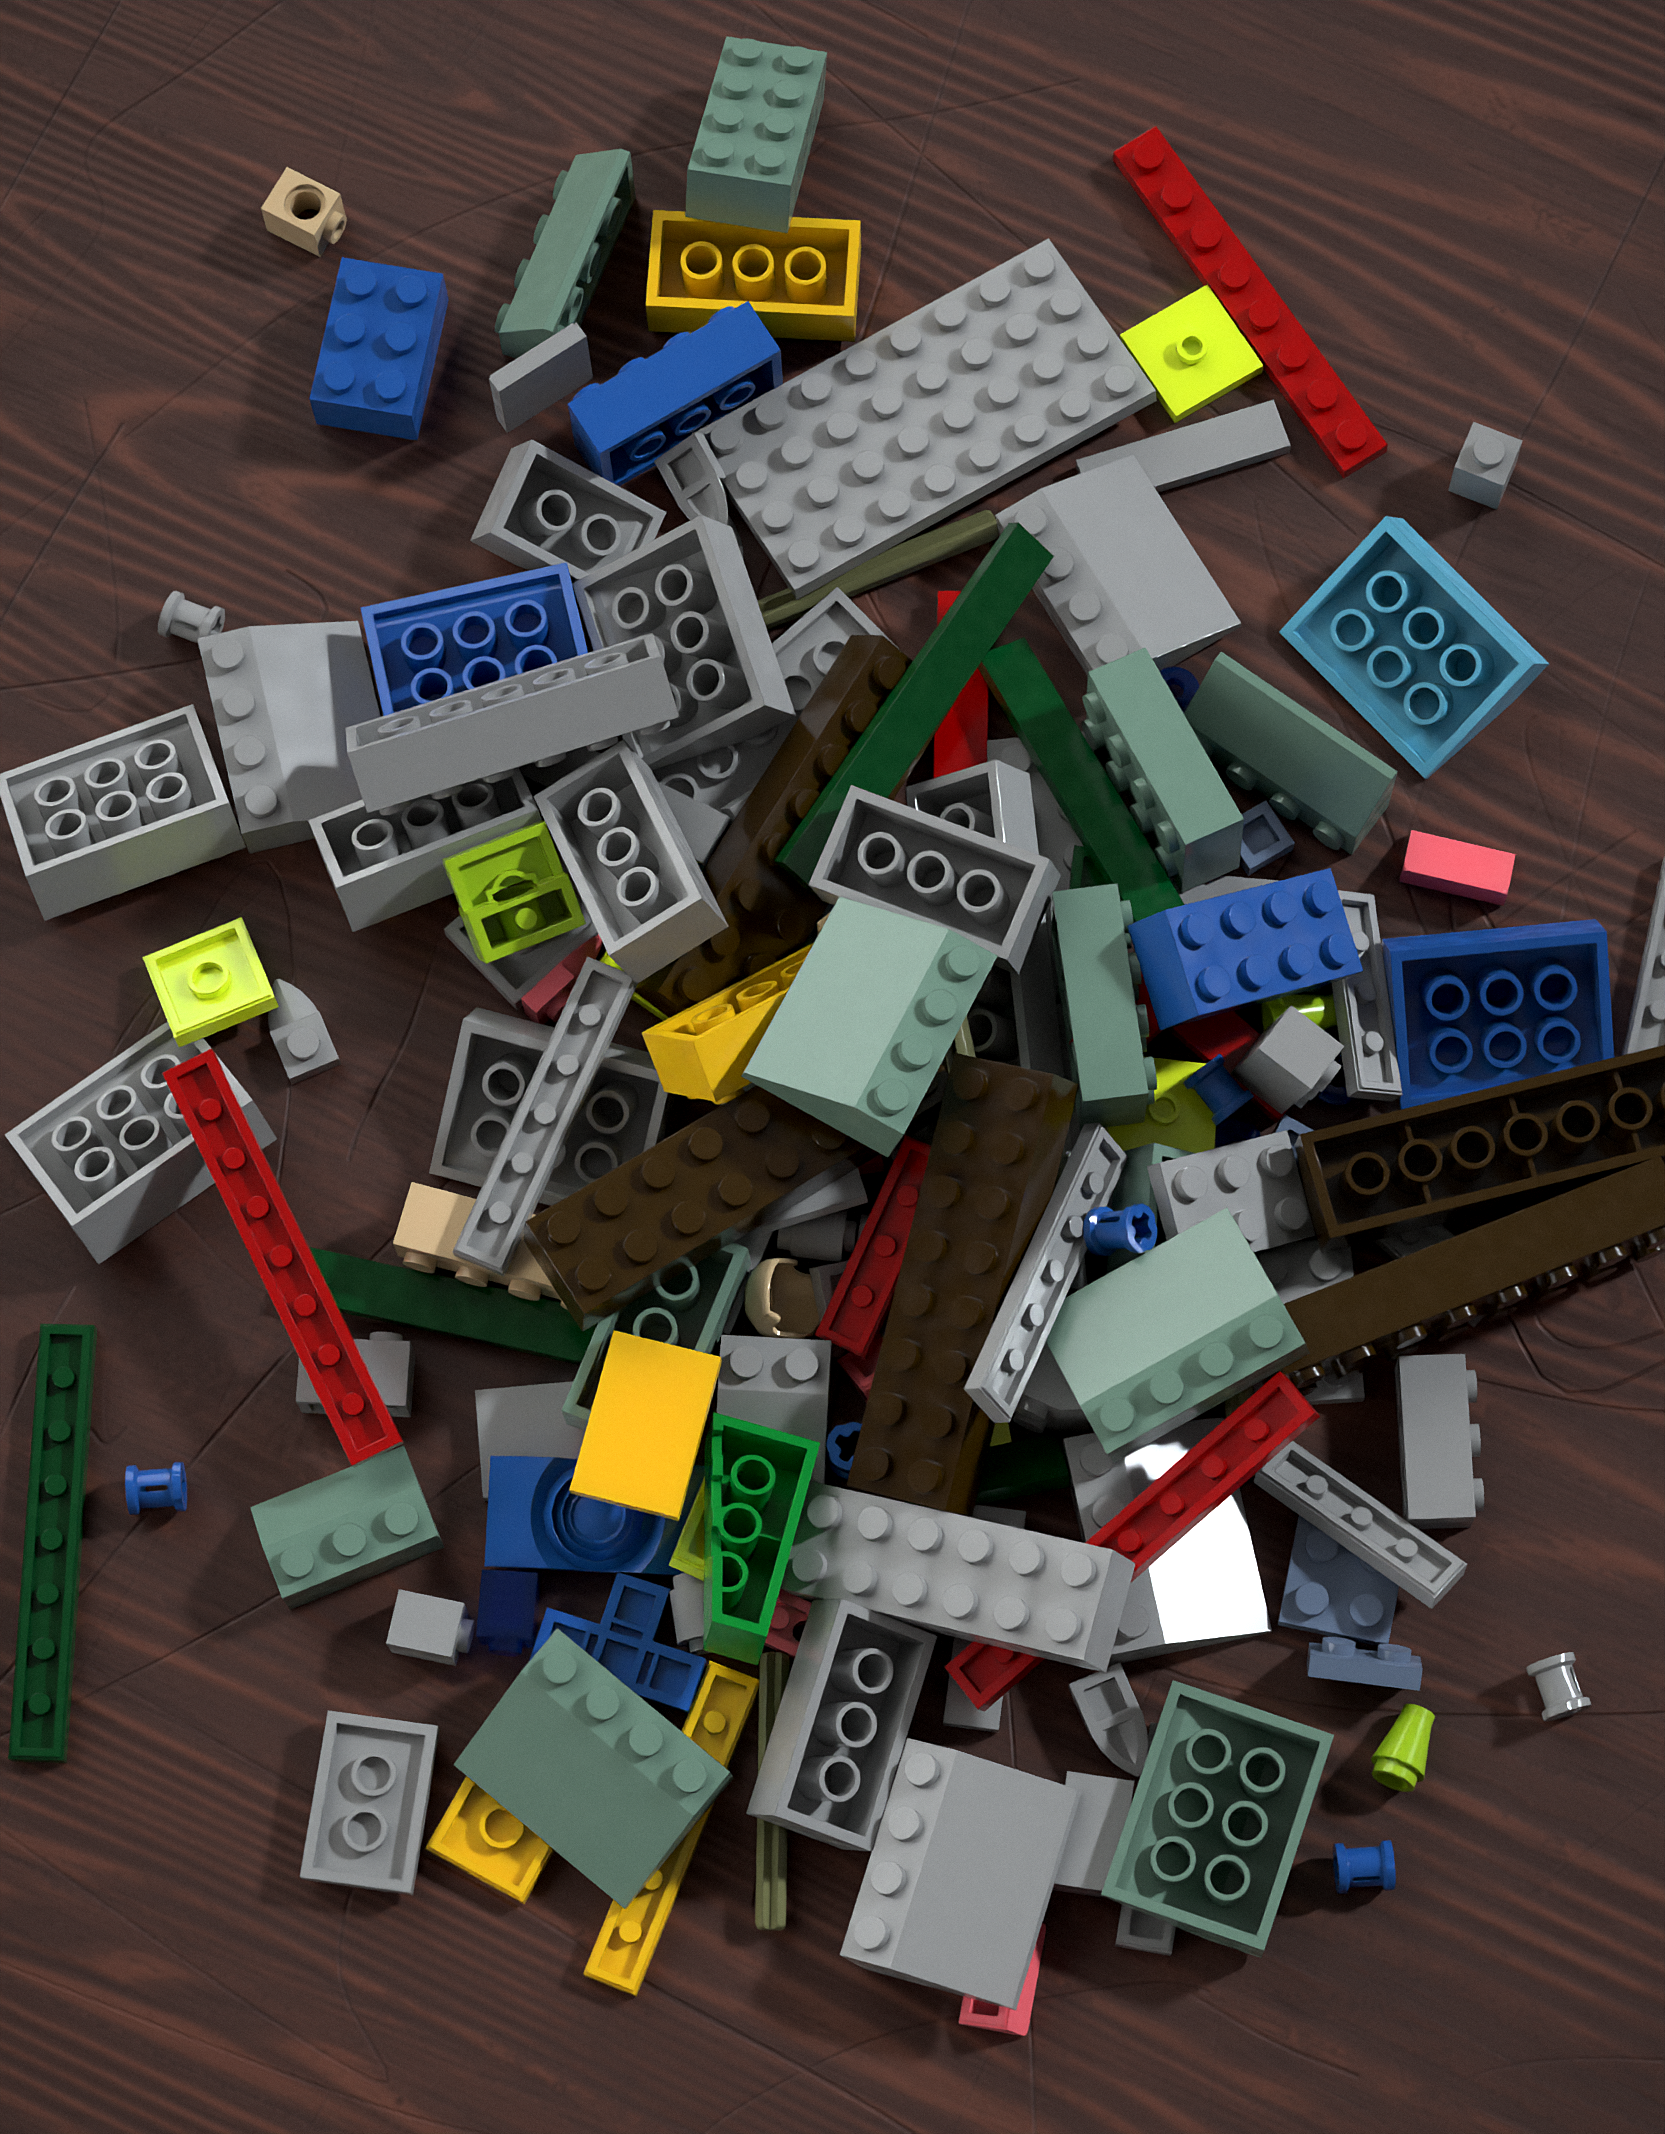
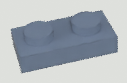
M1324 1637L1322 1644L1309 1642L1307 1656V1673L1309 1677L1420 1691L1422 1663L1420 1656L1411 1655L1412 1650L1410 1648L1394 1644L1378 1645V1651L1355 1648L1356 1642L1339 1637Z

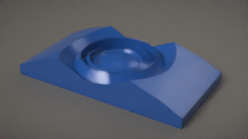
M490 1456L484 1567L599 1573L620 1572L623 1574L676 1576L684 1573L669 1566V1562L705 1476V1466L694 1465L679 1521L571 1494L569 1489L578 1459Z

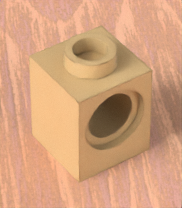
M286 167L261 207L267 231L321 257L329 242L335 244L339 240L347 222L340 193ZM307 209L319 211L311 219L303 220L297 218L302 211Z

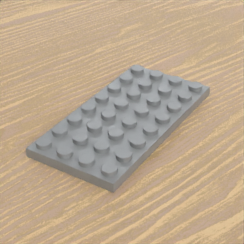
M1048 238L694 433H701L705 436L726 476V479L722 480L725 492L796 600L1152 404L1157 399L1156 390Z

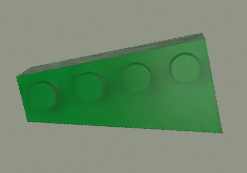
M713 1412L705 1440L703 1650L758 1666L820 1442Z

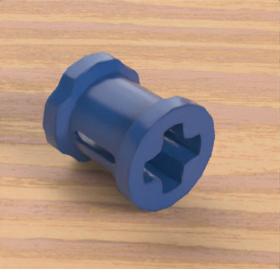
M1221 1054L1213 1058L1183 1082L1187 1090L1194 1089L1214 1114L1211 1120L1216 1126L1254 1097L1250 1090L1243 1091L1223 1066L1225 1059Z
M1134 1204L1122 1211H1113L1108 1207H1094L1088 1211L1083 1224V1237L1086 1246L1096 1256H1109L1116 1249H1128L1132 1253H1143L1153 1248L1158 1233L1155 1215L1145 1204Z
M849 1422L845 1425H838L828 1436L826 1442L828 1465L831 1471L840 1479L848 1481L854 1458L853 1455L848 1462L843 1461L840 1445L849 1448L854 1441L858 1442L862 1424Z
M174 1462L172 1468L139 1470L136 1465H128L125 1472V1491L129 1514L139 1515L141 1509L174 1507L177 1512L186 1511L187 1480L184 1463ZM167 1485L168 1487L167 1490L147 1492L145 1490L147 1486Z
M1391 1840L1381 1841L1379 1846L1345 1848L1343 1843H1334L1333 1873L1337 1894H1347L1348 1889L1354 1887L1382 1886L1385 1891L1394 1890L1396 1872Z

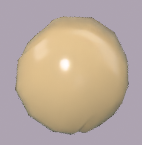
M773 1258L760 1262L753 1269L745 1285L744 1306L746 1316L763 1337L805 1339L812 1337L820 1324L810 1274L799 1272L793 1267L798 1264V1261L795 1259Z

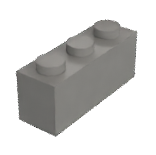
M1291 1005L1259 1035L1230 1075L1282 1114L1293 1104L1301 1109L1308 1100H1312L1319 1091L1322 1092L1341 1068V1065L1334 1059L1344 1046Z
M1465 1354L1399 1356L1394 1367L1403 1519L1417 1529L1469 1528L1476 1517L1475 1512L1484 1510L1482 1478H1473L1472 1457H1480L1479 1424H1470L1468 1403L1477 1402L1475 1370H1466Z

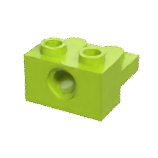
M543 820L442 859L460 906L458 910L476 957L486 964L586 924L569 876L563 871L548 828Z

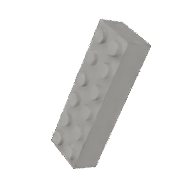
M653 633L346 727L345 732L347 753L367 813L379 810L381 815H389L407 809L411 806L410 800L431 794L433 799H441L457 794L463 790L462 784L480 778H483L485 783L504 780L515 773L514 768L535 762L537 767H544L558 763L567 757V751L584 746L587 747L588 751L610 747L618 742L617 736L638 730L640 735L659 732L669 727V720L679 717V713Z
M810 1481L780 1589L811 1603L815 1599H844L919 1629L1106 1673L1135 1563L1112 1549Z

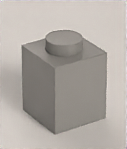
M1473 422L1455 464L1448 491L1497 510L1516 466L1522 440Z
M399 1589L386 1644L392 1653L456 1666L459 1652H469L475 1621L467 1619L469 1612L462 1602Z

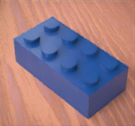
M749 301L736 308L733 306L725 307L716 312L709 319L708 324L691 334L689 332H682L675 335L666 342L661 351L647 359L639 357L631 360L619 370L617 376L601 385L593 383L582 388L574 396L573 401L568 403L574 445L593 473L617 486H621L656 466L654 460L692 435V433L783 384L781 350Z
M1331 868L1166 909L1127 926L1160 1030L1324 987L1363 972Z

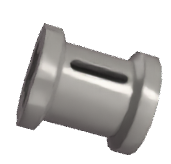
M173 591L167 598L160 614L158 633L164 637L174 634L198 643L197 638L222 632L225 622V609L214 606L212 609L185 600L184 593Z
M1574 1652L1555 1655L1526 1667L1528 1676L1535 1677L1546 1708L1541 1713L1545 1722L1579 1713L1592 1706L1590 1698L1583 1697L1572 1666L1576 1661Z

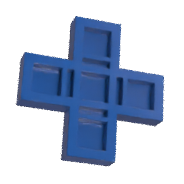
M617 1572L600 1624L547 1607L529 1659L531 1660L558 1628L643 1700L686 1714L690 1711L706 1664V1659L655 1642L670 1598V1588Z

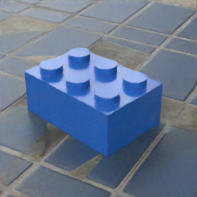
M341 258L309 398L316 424L418 441L449 301L442 273Z

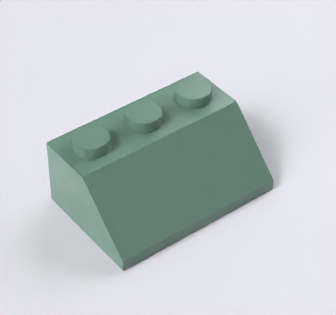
M404 1445L381 1454L355 1468L351 1466L250 1507L263 1550L281 1597L290 1610L444 1548Z

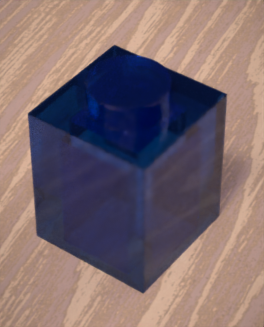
M482 1569L476 1636L481 1645H489V1653L519 1656L522 1655V1647L534 1648L537 1639L541 1581L538 1573Z

